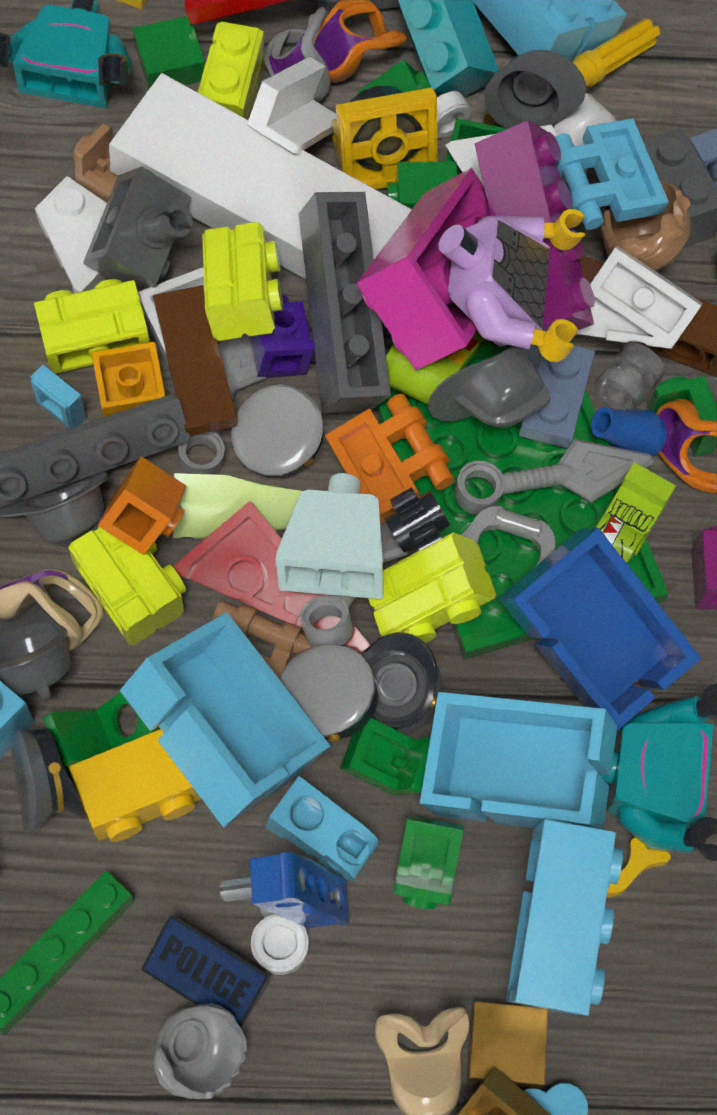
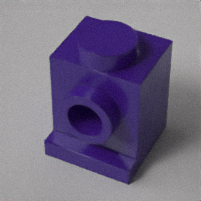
M282 295L283 310L274 311L275 329H273V332L250 336L257 377L307 374L315 346L314 340L310 339L303 301L289 302V298Z

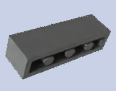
M315 192L298 215L322 413L366 411L369 408L372 410L390 397L391 394L382 322L378 314L367 306L363 299L362 291L356 284L374 260L366 193Z

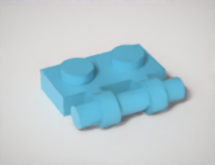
M633 118L587 126L582 137L584 145L574 146L570 135L567 133L555 136L561 151V160L556 162L557 169L560 172V177L565 178L570 189L572 209L579 210L584 214L585 218L582 222L586 229L592 230L604 223V218L599 208L610 205L616 222L662 214L669 201ZM594 167L600 183L589 184L584 169Z

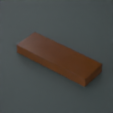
M203 285L153 295L155 311L175 393L181 403L186 424H184L185 432H189V436L236 427L237 417L217 339L213 337L205 312Z

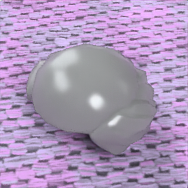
M214 1003L182 1008L169 1016L158 1032L154 1058V1068L161 1086L175 1096L188 1099H211L214 1097V1094L219 1095L224 1088L230 1087L232 1077L239 1074L240 1066L246 1060L244 1052L247 1051L246 1036L236 1022L235 1017L228 1010Z

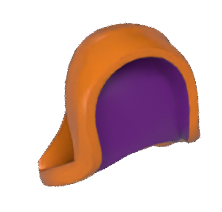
M341 0L321 23L312 44L328 68L330 83H339L351 77L366 51L387 49L405 44L407 37L397 29L386 32L382 14L370 0ZM367 12L372 24L374 37L360 36L352 33L344 25V20L349 16Z
M677 399L662 405L656 414L666 426L667 437L659 455L691 487L707 493H717V474L705 472L694 467L688 458V448L694 438L701 435L717 437V421L701 420L696 407L686 399Z

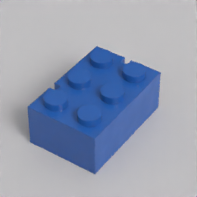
M599 528L578 530L498 597L528 636L541 638L535 644L583 706L606 709L617 724V730L655 699L649 689L632 686L637 680L643 686L664 691L701 659Z

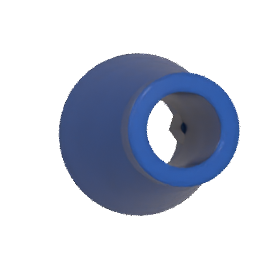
M602 407L595 412L591 421L593 434L618 448L655 456L662 450L666 442V426L652 410Z

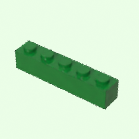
M107 871L0 978V1033L3 1036L32 1009L134 903L132 895Z

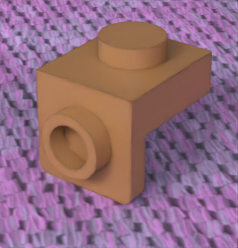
M102 123L91 135L86 134L79 140L73 152L75 182L107 203L118 175L110 172L109 143L113 139V129L107 124Z

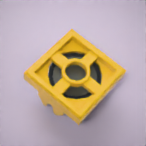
M374 86L361 91L350 102L336 105V119L331 120L335 133L332 139L340 171L375 190L387 188V182H396L397 162L438 161L437 96L432 87L402 92L391 86Z

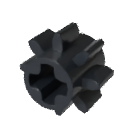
M412 487L390 499L396 511L384 517L385 522L403 552L415 546L420 551L442 539L439 532L451 526L432 492L428 491L418 497Z

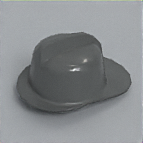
M532 50L513 58L506 66L495 73L486 86L484 99L487 111L495 122L502 127L509 129L527 120L540 127L553 125L575 111L584 101L587 87L580 70L563 55L548 50Z
M531 345L530 350L514 346L497 356L468 366L450 375L436 387L429 397L428 409L432 417L441 421H457L475 416L483 423L502 429L511 427L549 404L550 392L537 371L541 359L539 348Z
M101 472L0 508V517L25 515L45 541L61 546H70L71 542L91 530L95 531L98 529V524L105 512L99 485L106 481L108 474Z
M39 604L31 605L17 619H0V681L16 695L37 692L46 702L51 700L49 686L60 680L69 671L71 658L66 639L67 629L57 623Z

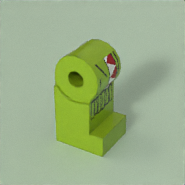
M633 462L622 485L596 527L602 531L627 564L630 563L633 556L637 555L676 488V485Z

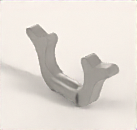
M491 506L483 509L461 534L478 543L480 536L484 532L499 529L530 540L539 550L538 564L555 550V535L549 525L542 520L538 521L506 510L502 506Z

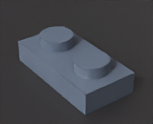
M574 346L568 356L559 362H550L541 354L537 371L550 392V402L547 406L523 420L519 436L569 448L595 353L594 350Z

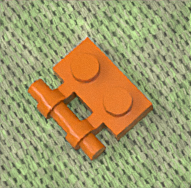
M398 394L387 402V407L393 417L379 424L369 408L325 435L346 474H351L360 480V494H373L378 498L380 524L385 522L384 517L396 511L390 499L411 487L418 497L421 496L414 484V481L419 478L429 476L437 490L448 487L454 481V477L447 466L449 462L447 454L441 445L433 443L425 429L427 424L425 417L418 407L411 406L404 394ZM401 438L407 439L415 452L413 456L403 462L392 446L393 443Z

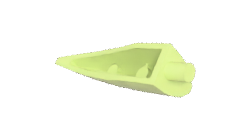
M174 473V478L185 484L186 488L178 504L185 511L173 530V539H180L182 537L205 539L249 501L253 502L276 531L286 530L299 495L304 491L229 475Z

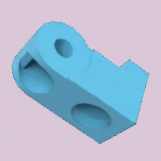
M300 776L297 777L273 810L265 828L284 840L286 838L309 856L316 857L328 869L349 881L355 880L379 845V840L369 829Z

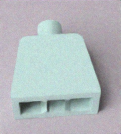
M338 473L330 478L328 491L307 489L300 493L276 553L279 591L383 599V558L379 501L373 494H360L361 483L357 477L351 474Z

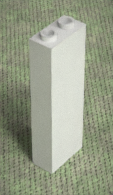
M163 73L160 74L109 143L110 172L120 175L141 166L189 195L191 198L187 209L192 217L212 228L228 226L230 229H234L235 225L259 222L264 227L267 242L276 241L280 265L306 279L298 213L315 192L366 193L374 259L412 210L304 150L298 154L292 153L248 126L247 119Z

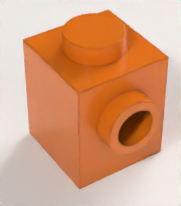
M141 456L114 492L98 526L145 555L161 533L166 537L171 534L183 516L185 510L178 506L186 485Z

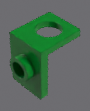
M121 691L97 710L54 711L43 718L46 727L54 738L61 763L64 767L71 766L159 729L156 727L150 731L136 713L137 727L131 736H125L118 726V714L124 705H130V703Z

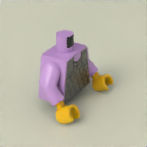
M568 209L555 222H544V217L486 216L470 227L464 228L457 224L451 226L443 233L439 241V250L451 260L448 286L449 296L473 321L479 334L484 339L493 341L499 347L511 345L530 350L531 345L539 346L542 356L550 362H559L568 356L574 348V345L570 342L578 332L577 327L568 320L559 319L554 321L547 331H543L550 247L543 242V239L549 238L556 248L563 251L570 250L576 246L585 236V233H574L568 228H574L583 221L585 217L581 211Z

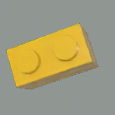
M161 729L68 766L98 842L107 838L111 842L128 839L142 830L141 824L163 816L164 820L181 817L195 808L194 802L201 800V797L158 742V739L164 734Z

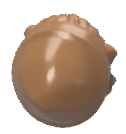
M660 180L669 201L662 214L616 222L612 210H606L603 215L604 223L601 225L600 230L604 238L608 257L614 248L619 246L654 271L670 266L679 257L690 235L691 222L688 212L690 199L685 197L676 185Z

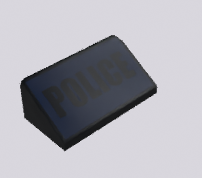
M173 914L170 915L141 968V971L196 1006L207 1003L222 1006L235 1017L241 1029L270 983V976Z

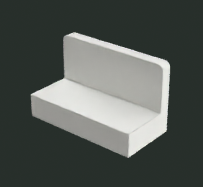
M308 57L262 81L247 125L295 154L300 153L333 133L331 120L336 119V113L313 100L326 66Z

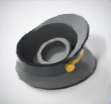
M395 632L379 638L362 654L370 666L378 686L379 698L375 713L371 718L405 735L413 734L428 724L435 714L438 692H443V680L440 670L428 645L413 634Z
M17 728L12 739V757L23 829L33 833L45 824L50 815L63 811H69L84 819L86 816L84 806L62 766L59 752L50 730L43 728L29 731L25 728Z

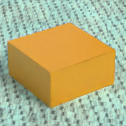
M155 342L91 352L103 417L165 396Z

